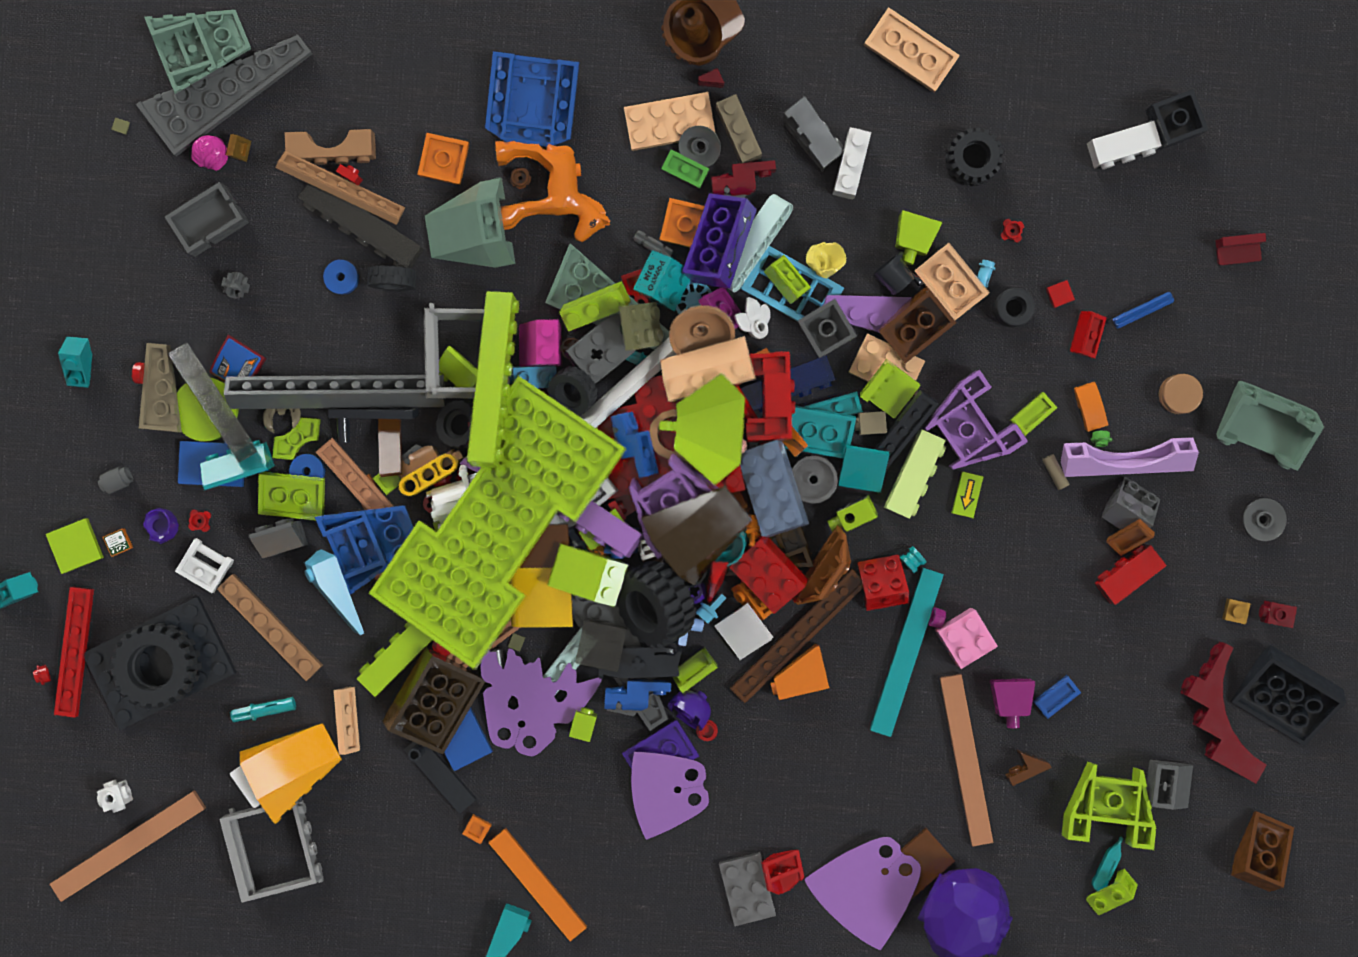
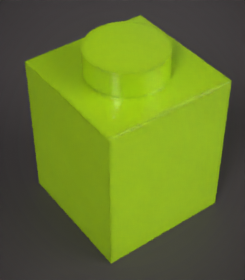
M582 707L581 711L576 710L569 737L590 742L597 714L593 713V709Z

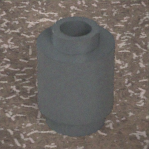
M119 466L101 474L98 485L103 492L106 491L108 494H111L129 486L133 482V476L126 466Z

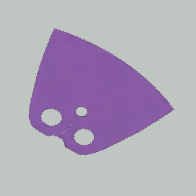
M634 752L631 773L632 797L636 816L646 840L682 824L702 812L708 806V792L703 787L706 772L701 763L665 754ZM688 769H696L698 777L694 781H688L685 778V772ZM677 786L681 787V792L675 793L674 788ZM693 793L701 796V802L696 806H692L688 802V797Z

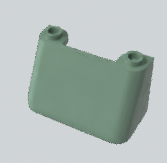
M1239 381L1230 398L1216 435L1218 440L1225 445L1236 444L1237 441H1240L1274 455L1278 460V465L1285 469L1292 468L1298 471L1324 426L1319 415L1314 410L1247 382Z

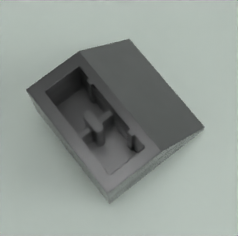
M1124 476L1106 503L1102 518L1119 529L1125 528L1138 519H1141L1151 528L1155 521L1160 499L1155 494L1148 492L1136 482Z
M293 518L275 522L276 527H273V524L255 528V533L249 534L250 540L262 558L308 545L301 521H294Z
M1149 760L1146 789L1151 806L1173 810L1188 808L1193 765Z

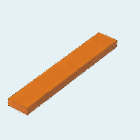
M506 828L489 841L491 847L569 941H572L587 928L583 920Z

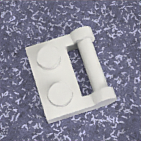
M196 538L175 572L205 590L214 593L234 560L229 557L225 558L203 545L202 541ZM198 551L219 563L221 565L220 568L217 570L194 556L195 553Z

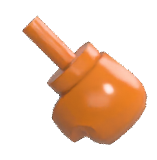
M750 514L749 516L752 521L745 529L750 539L749 545L754 546L755 540L761 535V530L756 515Z

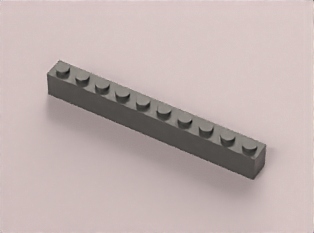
M425 375L226 377L223 394L229 409L445 407L446 399L426 398ZM439 375L440 388H446L443 375Z

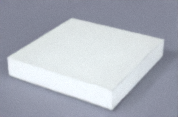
M748 603L715 625L716 629L740 660L773 638Z

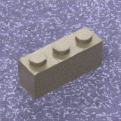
M735 94L717 102L716 111L739 163H752L761 159L762 152L737 95Z

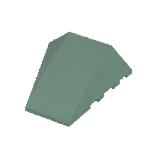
M236 10L211 11L200 15L186 13V16L174 17L173 15H163L162 18L144 17L175 94L251 49Z

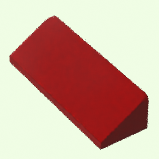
M712 562L706 582L708 603L713 601L723 583L728 562Z

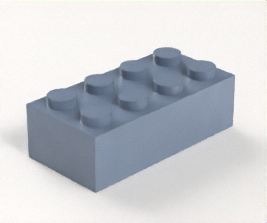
M775 440L742 453L740 466L762 537H771L809 524L784 443Z

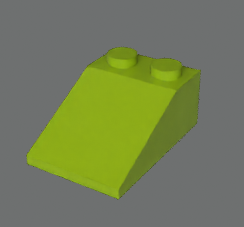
M560 544L547 586L615 607L628 565L616 558Z

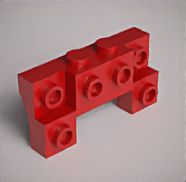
M790 352L750 354L755 377H762L763 418L746 419V442L791 440L792 414H795V401H791V393H794V379L790 377Z

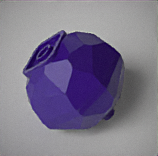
M972 868L952 870L944 875L940 873L920 912L918 920L924 923V930L932 951L939 957H981L986 954L989 956L997 954L1000 943L1005 938L1013 917L1009 916V902L999 880L986 871Z

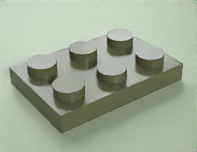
M657 302L619 307L626 351L659 346L663 343V331L660 328L659 322L660 310L657 307Z

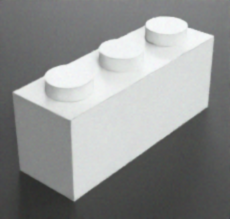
M1154 121L1095 138L1087 143L1094 168L1101 166L1102 170L1115 166L1114 162L1122 160V163L1133 161L1135 156L1140 154L1143 157L1156 153L1155 150L1162 146Z
M850 127L832 195L852 200L856 196L871 132Z

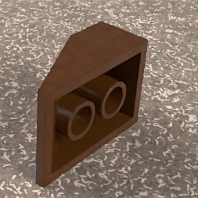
M925 286L909 299L878 331L906 364L957 322L933 292Z
M1255 811L1235 854L1231 876L1268 892L1284 888L1294 827Z

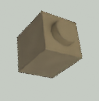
M885 411L858 413L854 427L855 431H858L859 435L887 433Z

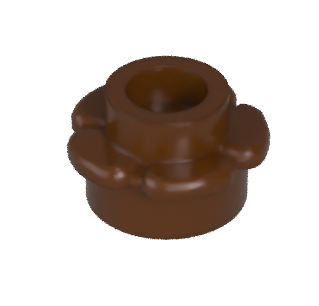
M516 168L511 172L510 182L518 189H524L526 185L530 184L531 176L527 169Z

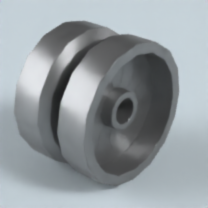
M818 456L805 457L792 468L802 501L811 504L821 503L829 499L835 492L837 472L833 465L825 458ZM816 476L818 482L812 484L809 480L810 477Z

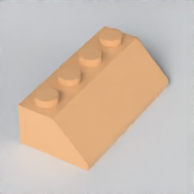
M745 336L660 360L669 402L685 399L721 373L733 385L756 379Z

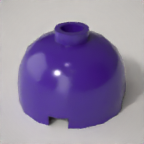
M687 690L684 693L680 691L667 705L671 712L673 709L678 712L676 716L678 719L695 730L699 726V731H702L711 715L710 705L706 701L707 696L700 690L696 692Z

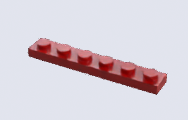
M70 587L54 715L78 717L85 667L84 655L87 651L94 589Z

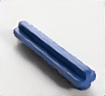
M1167 292L1113 318V323L1116 328H1121L1173 303L1174 298L1170 292Z

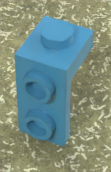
M512 366V375L508 376V378L510 379V384H513L516 378L520 376L536 388H548L549 381L557 374L556 366Z

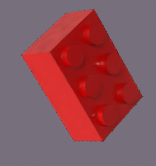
M762 534L755 540L754 546L749 545L744 550L742 557L736 563L730 565L732 571L774 614L804 589L808 578L769 537H762Z

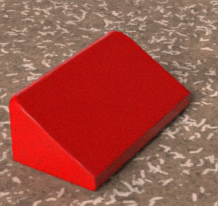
M1081 311L1070 352L1095 359L1107 317L1091 311Z

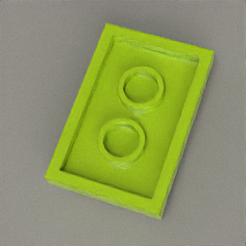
M272 472L259 473L258 514L316 520L315 516L324 515L325 478Z

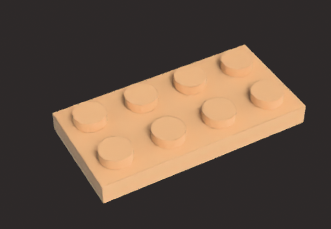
M889 7L864 43V46L934 93L960 56Z
M708 92L624 107L632 151L679 143L684 131L692 126H705L715 132Z

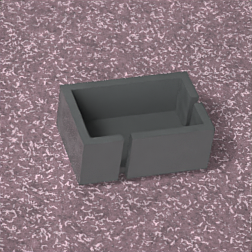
M220 182L165 216L186 252L195 257L212 247L210 242L216 244L250 223L241 208L236 205L237 202L227 186Z

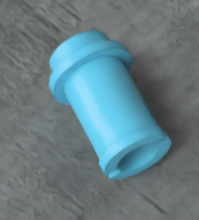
M983 260L982 263H979L980 270L977 278L988 288L992 271L996 268L994 267V262Z

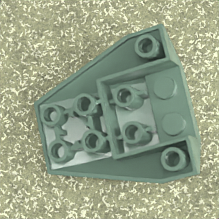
M502 178L479 182L425 215L431 258L494 268L515 264L512 242H508L505 239L500 201L505 200Z

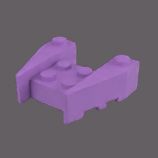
M980 370L974 371L959 381L923 427L925 431H928L936 425L959 458L949 465L951 469L1010 454L1028 442L1017 424L1012 423L996 434L974 401L978 396L992 388Z
M674 453L671 454L669 460L672 471L644 488L640 486L634 477L629 486L638 512V519L643 529L645 542L657 559L662 554L652 543L641 517L648 514L652 515L661 509L673 507L682 501H689L698 497V495L718 488Z

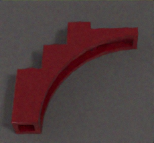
M1219 641L1218 644L1212 647L1210 651L1211 657L1208 662L1202 665L1199 678L1194 675L1187 677L1182 683L1181 693L1203 705L1201 709L1199 708L1195 712L1192 724L1214 736L1213 740L1207 743L1204 755L1246 779L1257 783L1267 765L1254 757L1241 744L1231 728L1223 700V679L1233 647Z

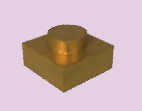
M231 134L226 155L239 161L247 162L251 141Z
M1227 599L1222 619L1246 624L1250 603Z

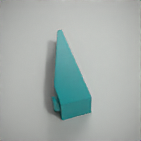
M506 903L486 957H506L521 938L523 931L528 932L532 921L528 919L529 911Z

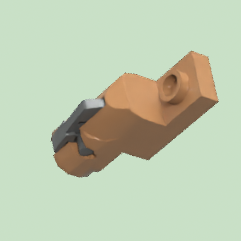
M414 445L402 455V475H399L400 478L403 479L405 476L439 457L440 454L435 446L421 447ZM452 449L445 453L456 456L458 461L466 458L462 450L456 451ZM447 457L443 460V467L445 469L453 466L450 458ZM427 469L424 472L426 479L434 476V472L431 469Z

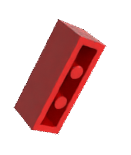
M1141 544L1131 551L1133 554L1127 558L1119 559L1114 564L1116 567L1111 571L1106 570L1097 577L1099 580L1094 584L1110 604L1116 605L1167 566L1151 545Z

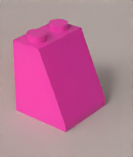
M535 320L519 325V366L562 367V324L558 320Z

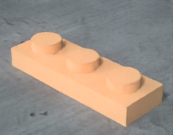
M355 687L334 690L339 755L360 751Z

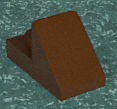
M1017 750L1024 765H1016L1010 768L1009 773H1006L1005 776L1008 782L1014 786L1052 767L1044 759Z

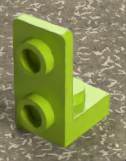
M1124 868L1117 872L1113 884L1087 896L1086 900L1094 911L1101 915L1133 900L1138 885Z

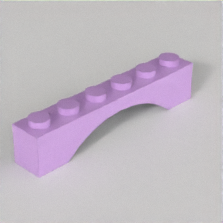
M1173 438L1153 448L1129 453L1103 451L1087 443H1065L1061 465L1065 477L1194 471L1199 452L1194 438Z

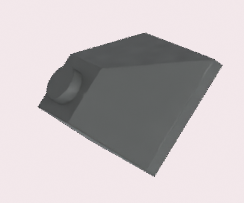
M836 298L798 320L819 358L857 336Z

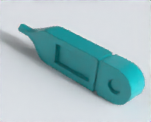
M1122 837L1119 838L1116 844L1107 849L1091 883L1096 891L1107 887L1120 861Z

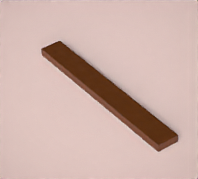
M850 569L838 581L836 589L830 592L827 598L817 601L730 687L744 703L765 685L863 589L862 581L853 569Z

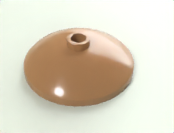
M696 306L683 311L674 319L670 327L669 339L672 349L679 355L735 339V329L730 317L722 310L711 306Z

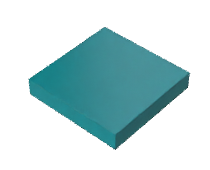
M846 445L838 486L881 493L889 452Z

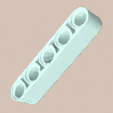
M772 194L767 199L752 222L729 290L737 292L790 216L793 210L791 203L775 194Z

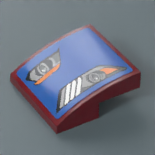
M228 335L216 355L209 372L224 382L226 377L256 376L267 358L231 335Z

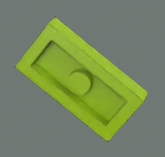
M704 647L678 666L679 676H675L673 679L680 691L684 693L717 669L718 666Z

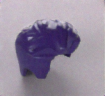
M156 508L146 514L143 527L150 535L149 540L162 544L175 537L179 524L176 516L171 511Z

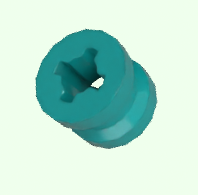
M913 546L906 555L900 556L902 562L913 573L917 571L918 566L924 565L927 562Z

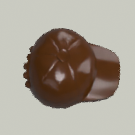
M676 0L669 6L665 14L664 22L661 26V30L664 31L662 38L667 40L665 45L671 48V53L676 54V59H681L690 65L701 66L716 59L722 48L742 31L745 26V19L736 0Z

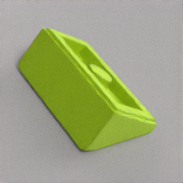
M785 255L773 262L764 271L790 304L811 288Z

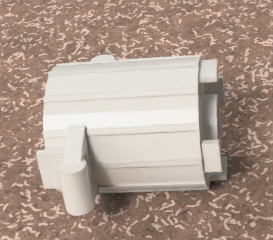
M465 465L459 467V476L462 480L426 492L427 497L432 496L431 506L433 511L431 515L434 522L440 521L438 529L477 474L468 475L467 466Z

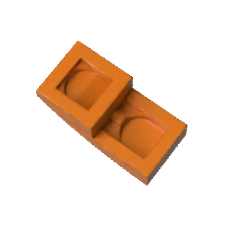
M1091 382L1074 388L1077 405L1081 410L1085 429L1089 432L1108 426L1105 409L1096 383Z

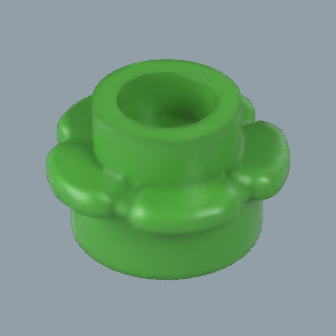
M1108 431L1092 433L1091 442L1095 443L1096 447H1106L1108 442L1112 441Z

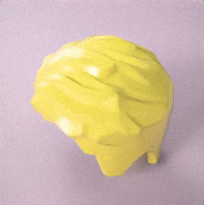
M822 242L810 247L807 251L806 263L818 276L827 279L845 265L846 254L841 245L835 242Z

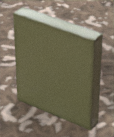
M115 118L111 130L127 134L130 122Z
M513 633L508 647L520 652L525 637Z

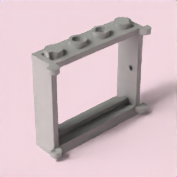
M429 303V308H425L424 354L426 398H475L476 388H440L438 320L483 321L485 309H435L434 303Z
M302 796L295 802L296 805L293 807V812L310 876L259 890L255 889L237 819L266 812L261 805L237 812L235 808L229 809L230 814L220 818L241 903L323 882L322 866L316 859L317 847L315 842L311 840L312 828L310 822L305 817L306 805L303 800L301 801Z

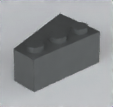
M805 96L784 113L783 125L821 172L842 156L844 152L842 150V143L832 136L829 127L820 119Z

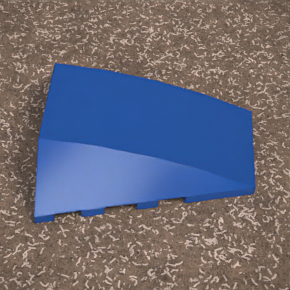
M405 505L315 516L323 537L327 536L333 553L336 556L350 595L371 581L377 574L384 572L414 528Z

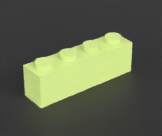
M924 430L918 431L884 508L909 519L911 515H916L919 508L917 502L920 496L923 497L928 489L926 482L929 476L933 477L937 469L935 463L937 458H941L945 452L946 446L944 443L946 440Z

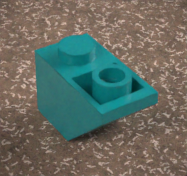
M66 337L58 353L67 386L89 387L92 364V351L88 338Z

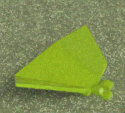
M721 373L677 404V422L660 421L659 430L676 431L674 449L714 485L741 464L745 397Z

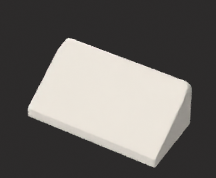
M239 766L230 773V776L252 807L256 808L260 803L256 799L241 766Z

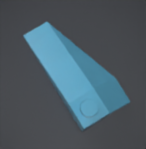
M322 549L318 550L305 562L307 568L305 575L308 581L314 584L355 633L359 635L364 634L336 556Z

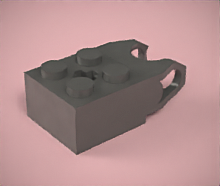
M620 313L606 318L563 353L574 367L582 369L586 374H589L595 384L636 351H626L624 336L621 334L619 327L621 323ZM592 350L599 353V360L591 358Z

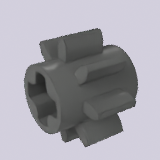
M240 272L228 273L227 278L222 280L223 293H226L231 298H243L244 292L248 293L250 284L247 283L248 278Z

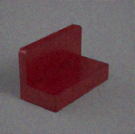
M1266 233L1222 237L1215 240L1218 265L1261 261L1260 244L1266 242Z

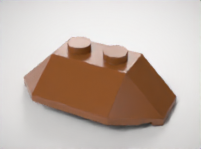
M837 525L813 560L814 566L808 567L804 573L808 581L806 587L792 598L795 604L799 605L827 598L830 592L836 589L842 575L848 572L851 558L846 534L840 526Z

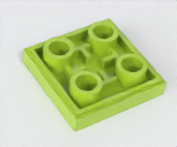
M88 518L46 534L61 574L104 558Z

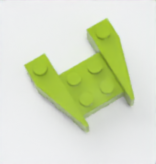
M1087 762L1064 812L1062 836L1068 840L1089 842L1092 820L1126 824V844L1133 848L1154 850L1156 825L1152 817V807L1147 794L1144 771L1133 767L1132 780L1097 776V765Z

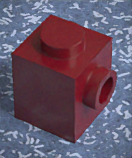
M1264 601L1259 610L1260 621L1293 628L1297 607Z

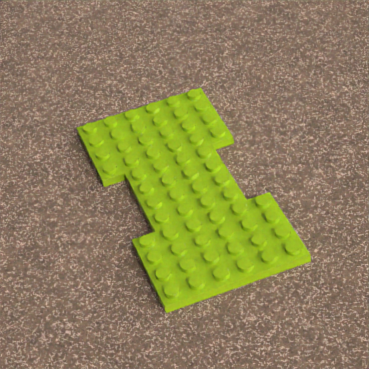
M520 376L516 378L510 387V395L506 397L505 405L508 407L507 418L503 420L505 439L501 440L500 447L503 449V459L499 461L498 468H480L437 532L422 521H418L369 592L377 600L473 669L478 667L526 597L525 594L509 584V582L559 510L577 522L626 451V448Z

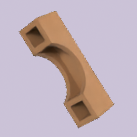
M371 129L349 130L347 137L341 144L333 148H323L317 146L307 132H285V151L308 162H314L317 165H325L327 161L347 164L349 163L348 160H357L358 163H369L370 159H376L375 133Z

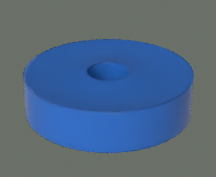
M335 260L326 267L323 279L330 291L339 295H345L356 289L359 283V273L352 263L346 260ZM340 274L345 275L343 281L338 280Z
M302 454L292 461L289 474L324 478L325 466L317 456ZM306 467L310 468L311 472L309 475L304 473Z

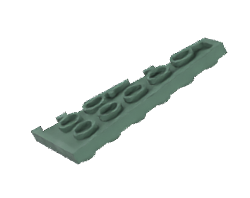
M570 243L545 303L561 309L568 302L616 283ZM629 296L631 300L629 305L638 304L632 297ZM620 311L591 323L599 325L606 318L617 315ZM621 322L619 327H620V332H621V334L623 335L622 322ZM660 323V328L663 331L662 342L669 338V330ZM653 346V347H649V348H652V349L655 350L658 346Z

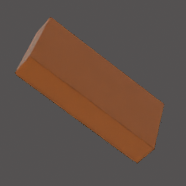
M1138 519L1109 536L1106 542L1122 556L1152 539L1155 532L1141 519Z

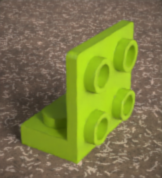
M886 359L860 392V397L866 402L870 400L892 418H896L918 390L920 383Z

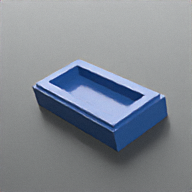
M1066 675L1033 702L1048 719L1081 692L1069 676Z

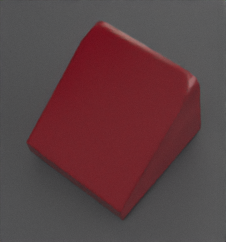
M713 69L698 78L699 86L724 88V81L718 69Z

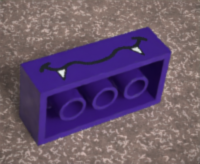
M709 193L682 271L693 283L731 288L757 210L747 198Z

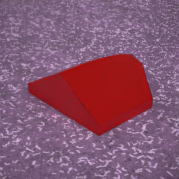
M798 849L771 854L761 862L766 888L769 892L780 895L790 891L799 881L804 879Z

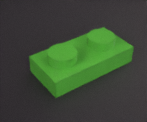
M670 150L662 166L663 171L699 189L709 172V168L673 150Z

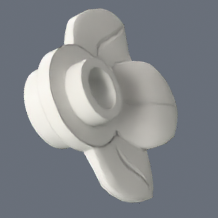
M750 297L746 298L745 313L735 314V321L739 328L744 332H748L750 336L756 339L764 338L768 333L767 324L770 320V309L767 304L760 306L757 300Z

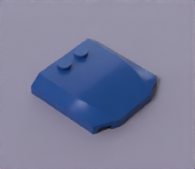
M493 51L485 128L505 142L516 141L547 147L548 144L557 145L570 140L579 62L519 56Z

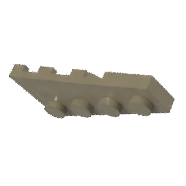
M146 344L139 419L140 429L182 432L170 345Z

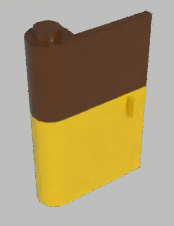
M549 524L510 580L509 584L526 595L511 617V626H574L572 594L547 586L560 544L569 546L568 524Z

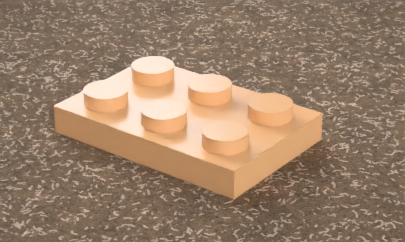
M950 243L946 244L914 270L954 320L990 293Z
M867 333L848 373L869 382L883 362L888 359L914 380H917L925 361L914 356L905 364L889 343Z

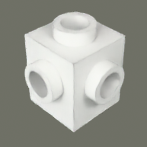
M112 780L103 784L104 788L97 791V801L104 812L111 809L113 813L126 808L125 804L133 800L131 789L126 780L118 783L116 780Z

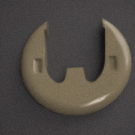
M300 408L289 409L291 411L293 429L300 421ZM265 409L263 424L267 430L274 433L273 415L276 411L279 415H283L286 409Z

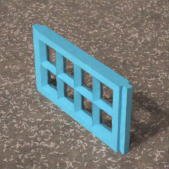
M771 246L766 249L740 288L747 294L796 321L805 317L800 313L808 300L820 307L823 306L824 300L821 303L810 296L817 283L829 288L827 295H841L844 289L832 280L818 276L815 271L785 255L800 274L802 273L813 279L810 285L811 288L806 294L802 295L804 298L796 311L784 305L786 302L784 296L780 302L768 296L774 285L771 280L764 293L751 287L759 273L768 277L761 268L769 255L775 259L785 255Z

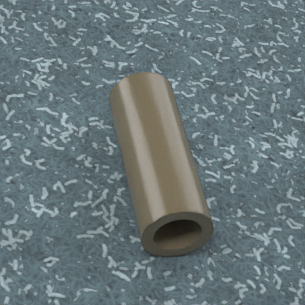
M1054 454L1042 459L1058 490L1070 485Z

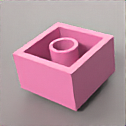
M969 608L949 620L941 628L935 629L951 658L960 669L998 647L977 611L973 608Z

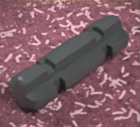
M640 230L636 232L633 238L635 242L640 245L642 243L643 247L650 251L653 250L669 257L673 254L671 248L664 247L661 242L650 236L647 237Z

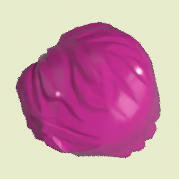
M201 136L192 145V160L200 167H207L208 169L218 171L227 162V148L222 139L217 136Z

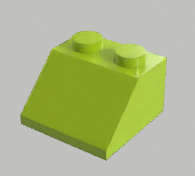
M449 346L439 359V375L444 376L445 382L450 380L455 384L453 388H476L478 369L456 349Z

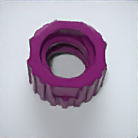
M936 607L933 608L928 622L929 626L941 628L945 622L946 612Z

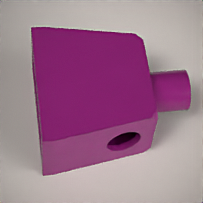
M990 679L996 714L1006 716L1007 728H1020L1019 716H1030L1035 681L1032 679Z

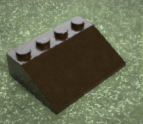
M425 647L382 722L388 731L444 754L485 681L479 675L446 656Z

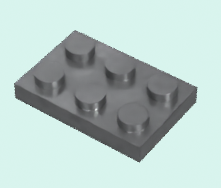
M760 852L719 862L734 926L776 916L771 893L766 888Z

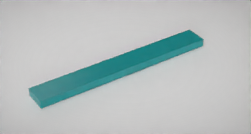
M922 567L870 727L871 731L889 737L892 735L944 574Z

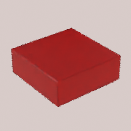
M1068 280L1046 288L1053 308L1075 300Z

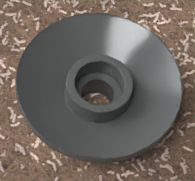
M701 125L692 126L681 135L679 152L681 155L705 167H709L718 159L721 152V143L716 133L710 128ZM698 142H703L705 144V147L701 148L698 145Z
M1268 498L1257 499L1250 503L1243 515V525L1246 532L1252 538L1259 541L1276 539L1283 533L1287 523L1284 508L1275 500ZM1260 516H1264L1265 521L1262 524L1259 522Z

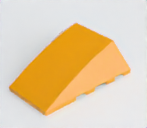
M323 723L240 751V766L256 799L275 824L287 810L290 811L296 805L295 802L304 793L307 794L312 789L311 786L319 779L321 780L342 760Z

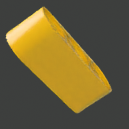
M443 454L401 479L399 483L401 493L406 496H412L422 492L455 472L459 466V461L452 454ZM447 457L453 462V466L449 470L443 467V460ZM427 469H431L434 472V478L431 481L426 480L424 477V472ZM408 480H412L415 483V489L412 492H409L405 487Z

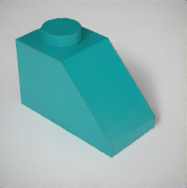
M30 572L0 583V609L38 592L37 581Z

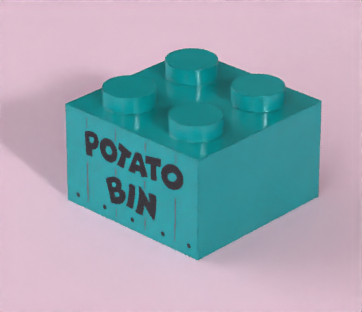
M652 250L633 289L652 302H657L658 305L675 311L690 279L682 273L683 265L669 256Z

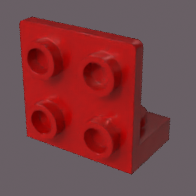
M899 555L858 562V569L865 593L866 611L909 603V589Z

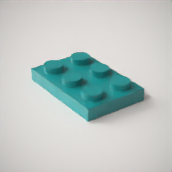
M795 406V414H792V427L808 444L803 452L844 458L846 445H851L856 417Z

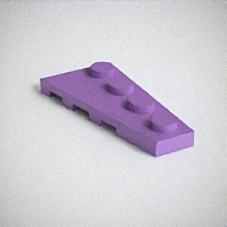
M826 295L823 305L836 298L852 326L880 333L878 330L912 297Z

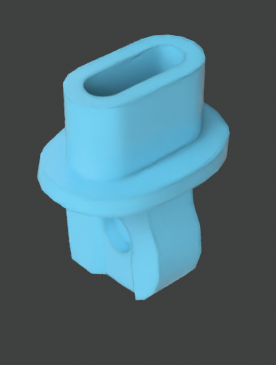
M718 594L709 605L701 602L702 606L696 613L706 623H709L714 617L717 619L718 616L715 610L726 597L723 594Z

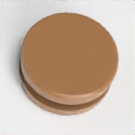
M1188 374L1170 376L1163 381L1159 388L1161 405L1173 414H1185L1194 411L1200 405L1203 398V389L1200 382Z

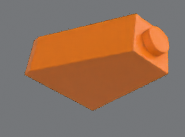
M818 644L810 647L773 676L774 682L770 683L773 695H777L778 699L782 700L829 688Z

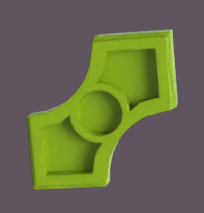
M300 418L297 426L289 433L274 437L272 458L294 460L299 449L304 444L310 441H319L320 419Z

